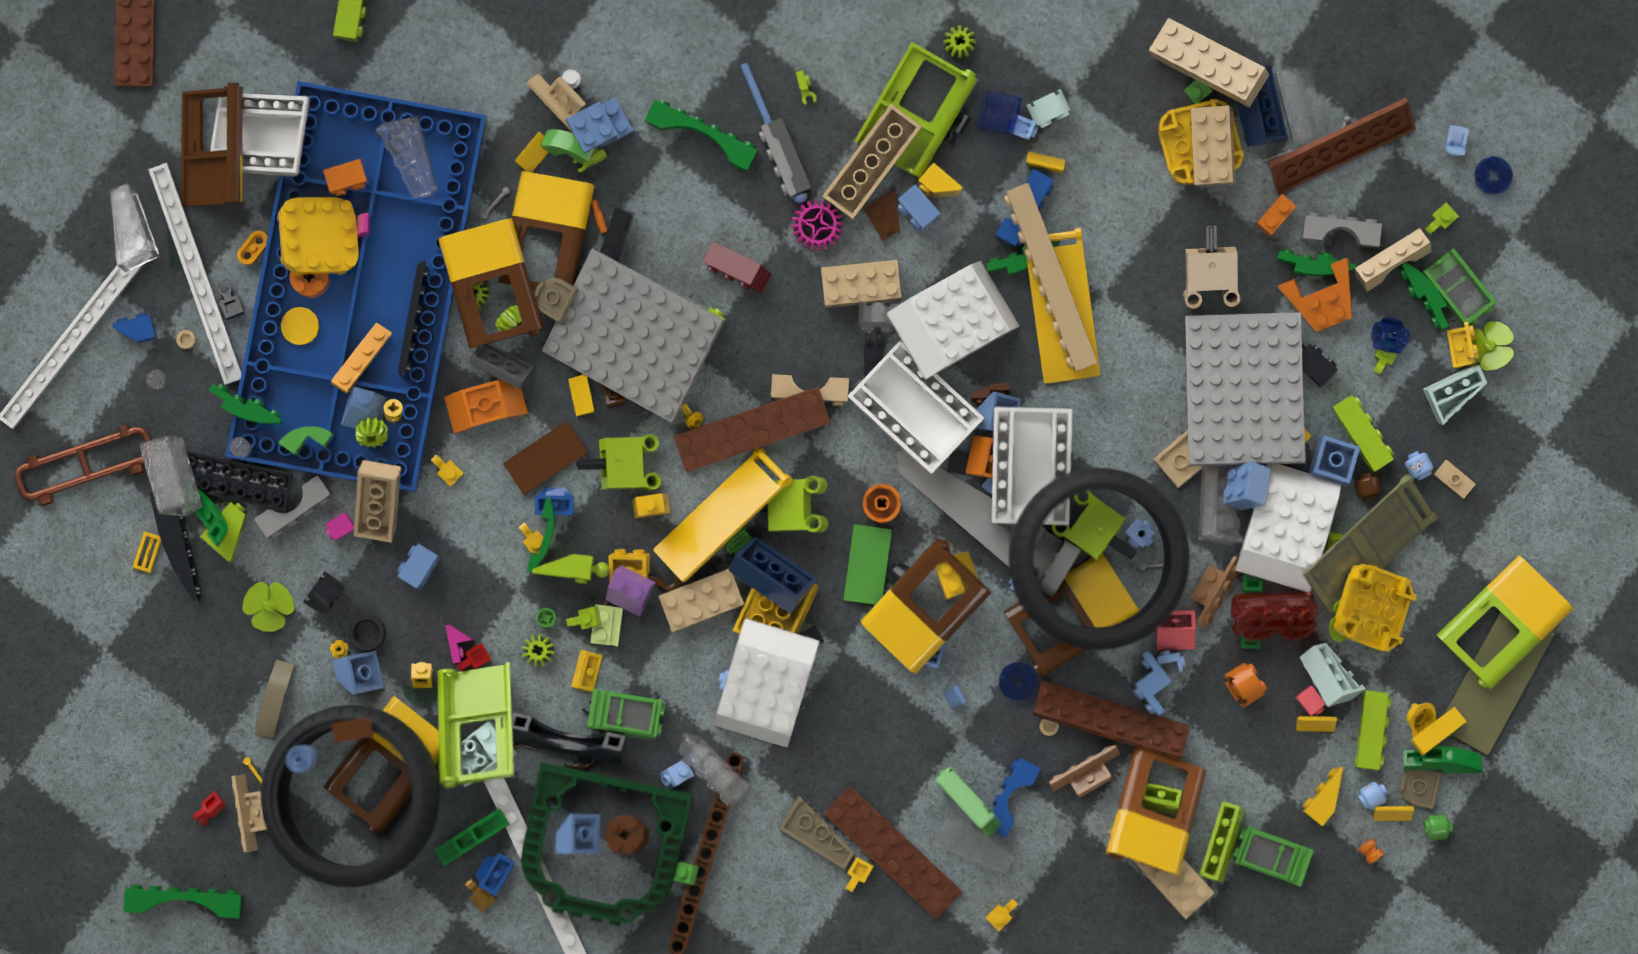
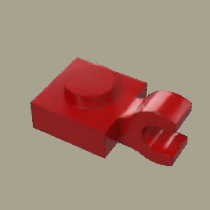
M482 643L465 652L468 658L458 663L457 667L460 671L465 670L473 665L474 669H477L492 659Z
M214 791L201 803L202 808L193 814V818L196 822L199 820L203 827L208 823L209 816L213 818L226 804L220 795Z

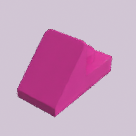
M446 625L452 661L454 664L460 663L465 656L463 647H459L458 643L472 641L473 639L453 626Z

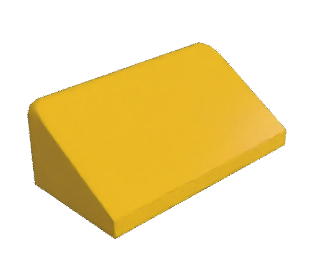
M540 132L536 134L515 160L526 172H533L549 153L540 146L544 135Z
M1029 151L1026 166L1063 173L1065 160Z
M581 375L568 379L576 416L595 413L588 377Z
M580 650L571 687L593 692L603 655Z
M1296 717V730L1334 732L1337 718Z
M1376 807L1373 810V820L1411 821L1414 807Z

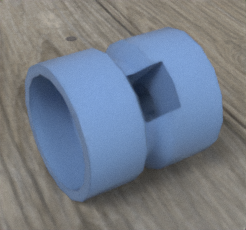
M311 746L295 747L287 755L288 766L296 772L313 769L318 762L317 751Z

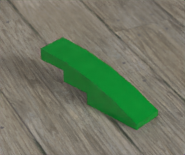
M499 808L437 847L434 851L445 866L510 824Z

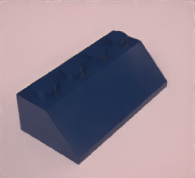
M1263 66L1266 68L1269 77L1250 108L1236 101L1247 147L1288 140L1271 66Z
M754 537L735 555L729 568V572L790 614L801 605L817 581L815 577L757 537Z

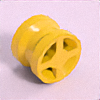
M396 399L386 401L383 407L386 420L392 423L400 421L403 417L401 402Z

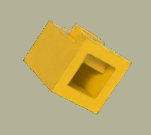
M425 662L412 664L411 680L413 688H432L433 669L431 664ZM417 679H427V681H417Z

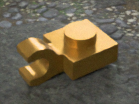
M472 879L465 883L467 888L473 893L470 900L481 913L496 901L492 894L479 888Z

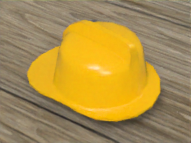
M1413 703L1406 715V722L1411 728L1413 738L1436 721L1435 707L1431 703Z

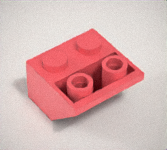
M1195 610L1172 612L1168 619L1155 630L1156 651L1195 649Z

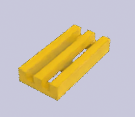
M144 531L132 568L152 573L161 546L160 536ZM147 536L151 537L142 566H138ZM154 539H157L149 567L145 568Z

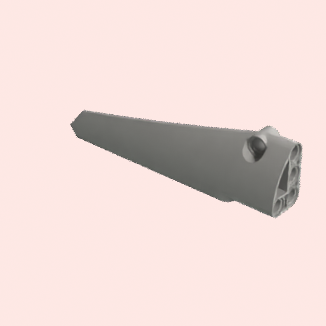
M904 450L897 452L899 473L1009 567V547L1016 523H992V498L940 467L931 474ZM1043 527L1040 530L1035 545L1034 570L1037 573L1036 580L1040 590L1053 597L1081 549L1066 540H1060L1047 532Z

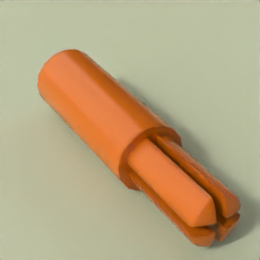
M595 199L591 201V205L602 235L607 232L608 228L599 204Z

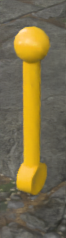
M248 757L244 758L243 763L249 766L262 785V778L251 764V759Z

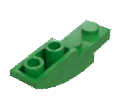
M1060 240L1052 241V246L1057 247ZM1025 246L1021 248L1022 255L1020 256L1019 253L1007 255V259L1001 260L1000 257L990 259L989 263H986L987 272L1006 269L1009 276L1028 269L1027 258L1024 252Z
M1288 249L1279 251L1276 257L1278 261L1294 265L1292 273L1316 277L1334 276L1331 264L1340 261L1334 259L1333 255L1324 252L1322 255L1318 254L1314 261L1311 256L1302 254L1300 257L1294 255L1295 252ZM1349 260L1348 265L1349 272L1354 270L1356 266L1355 264H1351V260Z
M1406 262L1402 263L1399 266L1400 270L1398 272L1402 280L1406 279L1409 285L1407 287L1409 295L1414 297L1415 300L1423 297L1422 304L1426 311H1430L1432 315L1430 320L1435 329L1438 328L1441 331L1447 328L1449 325L1441 311L1447 304L1438 289L1419 270Z
M212 384L209 391L224 400L221 408L237 417L269 425H280L284 422L280 419L281 414L273 409L269 412L264 408L266 404L257 398L254 401L249 399L246 404H243L245 402L243 398L236 394L234 397L228 394L229 389L221 384L218 387Z
M1438 745L1434 746L1423 756L1417 749L1403 750L1404 770L1443 769V773H1482V754L1466 749Z

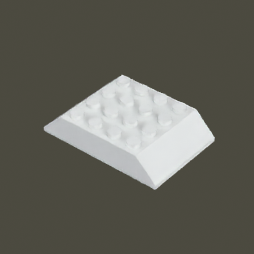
M243 94L242 173L296 176L298 174L310 97ZM227 97L218 98L210 151L227 150Z
M981 261L963 268L886 313L925 380L1020 327Z
M901 341L891 349L848 395V398L870 420L931 474L984 419L979 412L937 374L925 380L906 346Z
M994 407L992 523H1016L1024 507L1040 489L1054 479L1070 473L1072 409ZM1070 499L1059 505L1044 524L1069 525Z
M1266 464V467L1271 469L1265 504L1264 506L1253 508L1235 571L1310 593L1311 586L1304 578L1303 573L1323 554L1339 499L1341 483L1280 464Z
M745 618L717 710L714 726L788 747L819 641Z

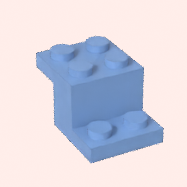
M616 98L603 104L599 101L566 119L584 154L596 147L602 149L634 131Z
M1145 651L1139 656L1141 658L1139 662L1145 670L1149 669L1150 672L1133 684L1135 689L1132 691L1139 700L1143 698L1146 702L1144 707L1151 715L1159 716L1165 710L1153 695L1172 681L1151 653Z

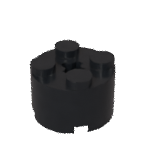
M324 571L322 575L325 577L322 578L320 576L308 593L307 597L309 600L305 598L303 601L304 604L320 615L323 613L327 615L334 605L332 600L334 598L338 599L345 589L342 587L344 583Z

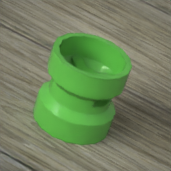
M544 608L537 614V622L542 627H552L557 621V616L551 609Z

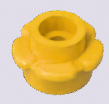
M336 640L334 644H331L330 651L334 658L339 659L348 655L349 646L346 642Z

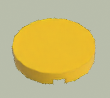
M296 307L287 311L281 322V332L285 339L299 346L312 342L317 337L320 329L317 316L311 310L304 307Z

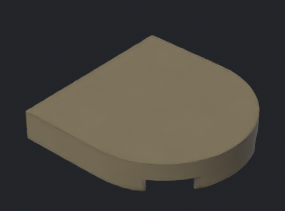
M549 278L542 281L537 286L534 295L539 311L562 323L579 289L559 278Z
M1408 770L1402 775L1399 782L1401 796L1411 805L1433 810L1442 772L1434 770Z

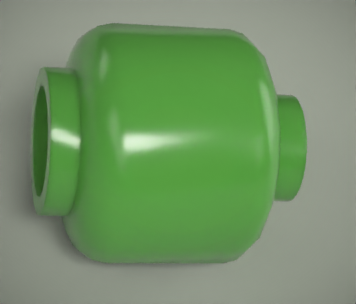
M1429 815L1427 820H1424V834L1428 835L1430 840H1445L1448 838L1449 833L1453 832L1452 821H1448L1446 815Z

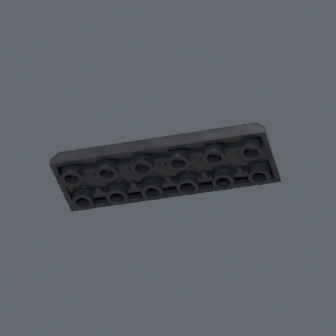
M426 261L420 262L416 269L398 373L401 377H405V373L409 374L411 361H408L409 354L413 355L415 342H411L412 336H416L418 323H415V318L420 317L422 304H418L419 298L423 299L425 285H422V280L427 279L429 267L425 266Z
M184 450L177 488L186 489L188 484H192L204 494L286 512L293 474Z

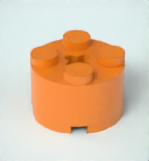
M290 272V282L295 291L306 298H317L323 295L329 288L331 275L312 274L315 278L309 282L306 277H309V274L298 276Z
M886 484L874 485L864 495L863 511L875 523H888L895 519L900 511V495L892 486ZM877 500H886V508H878Z
M1245 663L1240 664L1223 675V679L1227 678L1228 680L1225 682L1226 687L1235 701L1240 700L1242 702L1240 706L1243 708L1264 696V691L1267 690L1262 680L1259 681L1255 675L1257 671L1254 666Z

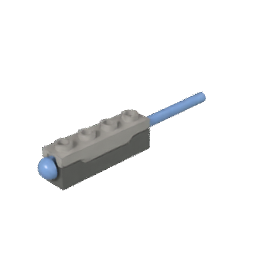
M748 63L742 64L741 69L764 120V125L761 126L762 131L759 132L763 143L767 142L769 149L766 151L770 161L773 159L775 161L776 167L773 168L777 178H782L784 183L781 185L784 195H789L790 199L793 198L795 202L803 203L807 199V193L805 192L810 191L811 186L782 118L774 121L771 120Z

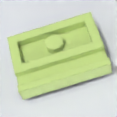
M595 604V606H598L601 625L592 627L590 643L618 646L623 608Z

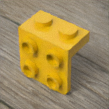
M1464 322L1465 327L1447 330L1454 369L1477 365L1476 359H1479L1477 345H1473L1472 342L1476 340L1473 326H1469L1468 322Z

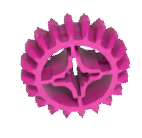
M817 199L814 200V206H811V202L807 201L808 208L801 205L800 208L803 212L801 213L796 210L795 214L799 218L793 217L792 219L793 222L798 223L792 225V229H798L793 235H800L797 242L800 243L804 240V248L811 244V251H813L814 245L817 246V251H821L820 245H824V249L827 250L828 242L831 246H834L835 243L832 239H840L836 233L842 234L843 230L837 227L843 226V222H837V220L841 219L842 216L841 214L834 215L838 212V209L835 208L831 211V203L824 207L825 200H822L821 205H818ZM818 210L817 216L814 219H803L809 212ZM824 212L832 218L834 226H830L823 221ZM820 216V225L823 227H819L815 234V226L812 224L816 223ZM801 224L811 228V239L803 233ZM820 232H831L827 238L817 240Z

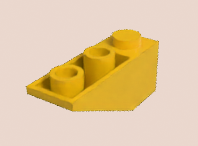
M1338 766L1337 769L1333 767L1327 775L1329 779L1326 783L1321 782L1315 789L1317 794L1313 799L1309 797L1303 804V807H1305L1303 812L1320 826H1323L1335 811L1343 771L1341 766Z

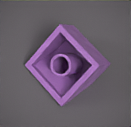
M620 566L615 570L608 586L606 600L640 617L656 582Z

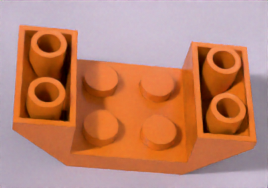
M501 379L463 389L444 397L454 434L501 419H511L528 414L521 387L520 389L512 387Z

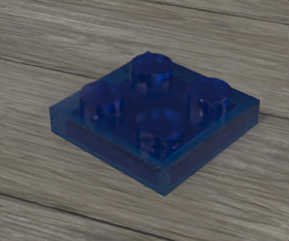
M985 90L976 127L1013 135L1022 98Z

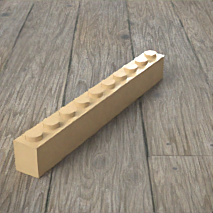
M1025 183L1005 191L1004 201L1007 207H1011L1013 212L1010 215L1014 225H1018L1020 230L1017 233L1021 243H1025L1027 248L1024 251L1028 261H1032L1034 267L1031 268L1032 274L1035 279L1038 278L1040 286H1038L1039 292L1047 300L1045 307L1048 314L1053 316L1054 321L1052 325L1055 332L1060 334L1059 344L1062 350L1067 352L1066 362L1068 367L1078 371L1097 363L1029 184Z

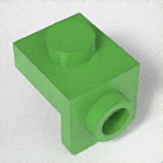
M1195 80L1184 91L1195 104H1198L1215 89Z
M678 862L674 881L694 885L699 866Z

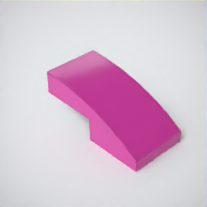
M363 213L357 217V238L370 235L371 216L369 213Z

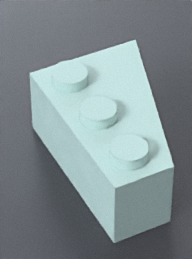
M1472 365L1424 388L1423 391L1438 424L1444 425L1455 412H1458L1468 400L1487 384V381L1480 366Z
M1327 643L1315 645L1300 656L1305 669H1307L1314 685L1319 690L1322 699L1328 707L1350 701L1366 689L1363 685L1359 686L1352 678L1354 674L1351 671L1347 672L1340 664L1342 662L1341 659Z

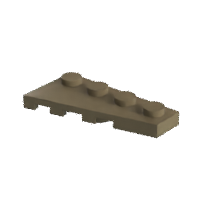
M798 796L779 829L845 869L854 852Z

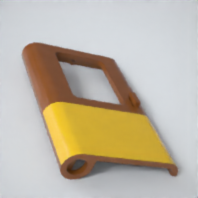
M1135 747L1106 855L1115 860L1128 858L1179 878L1206 771L1193 764ZM1153 760L1187 772L1175 819L1144 809L1141 806Z

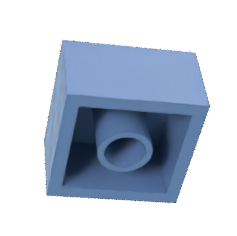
M916 185L911 187L897 201V210L903 217L906 215L909 217L910 225L915 231L920 230L923 233L940 217V212Z
M1328 436L1318 438L1309 473L1339 482L1342 486L1350 484L1360 447Z
M1255 462L1230 467L1227 474L1228 479L1226 489L1224 490L1223 504L1238 510L1264 506L1271 469Z
M417 544V546L413 545L408 552L410 557L407 562H402L397 572H399V575L397 577L421 590L441 557L422 545Z

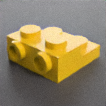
M616 549L614 553L608 556L610 568L609 584L615 570L620 566L648 578L650 573V553H645L642 549L633 550V553H626L625 549Z

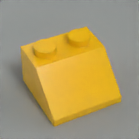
M934 163L918 180L919 189L926 197L928 195L931 197L960 195L963 189L960 184Z

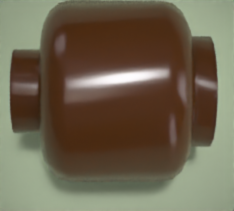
M1372 473L1361 474V478L1355 481L1358 498L1363 499V501L1378 499V496L1382 493L1379 477L1372 476Z

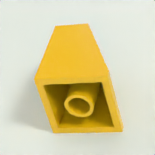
M969 551L954 555L978 578ZM941 561L934 569L945 600L962 595L969 589V584L945 561Z

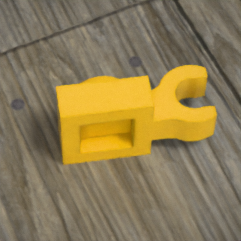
M437 455L431 459L440 468L437 474L450 487L464 474L451 460L445 463Z
M523 523L519 526V529L527 538L522 542L531 553H539L544 537L538 530L533 533L526 523Z
M856 857L847 873L852 877L845 889L853 892L858 881L864 883L873 866Z
M1012 898L1004 907L998 904L985 918L1000 931L1013 918L1009 913L1018 903Z

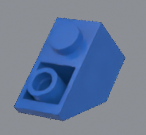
M147 313L135 315L136 318L128 320V317L117 320V323L112 324L114 329L138 343L158 339L153 317L147 315Z

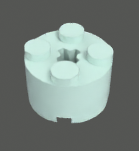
M1061 89L1057 90V95L1051 93L1034 101L1033 107L1031 104L1026 105L1032 119L1036 121V126L1039 125L1040 128H1043L1052 123L1051 119L1057 117L1059 120L1069 115L1068 111L1071 109Z

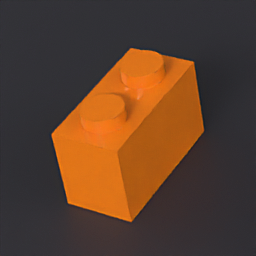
M361 159L323 170L332 195H344L347 193L346 190L352 188L360 190L365 188L366 184H369Z
M1282 194L1255 226L1270 238L1297 206Z
M973 436L965 473L993 479V438Z

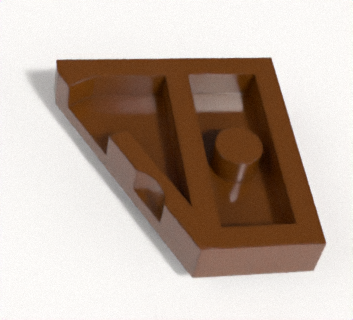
M895 190L863 208L882 241L899 232Z

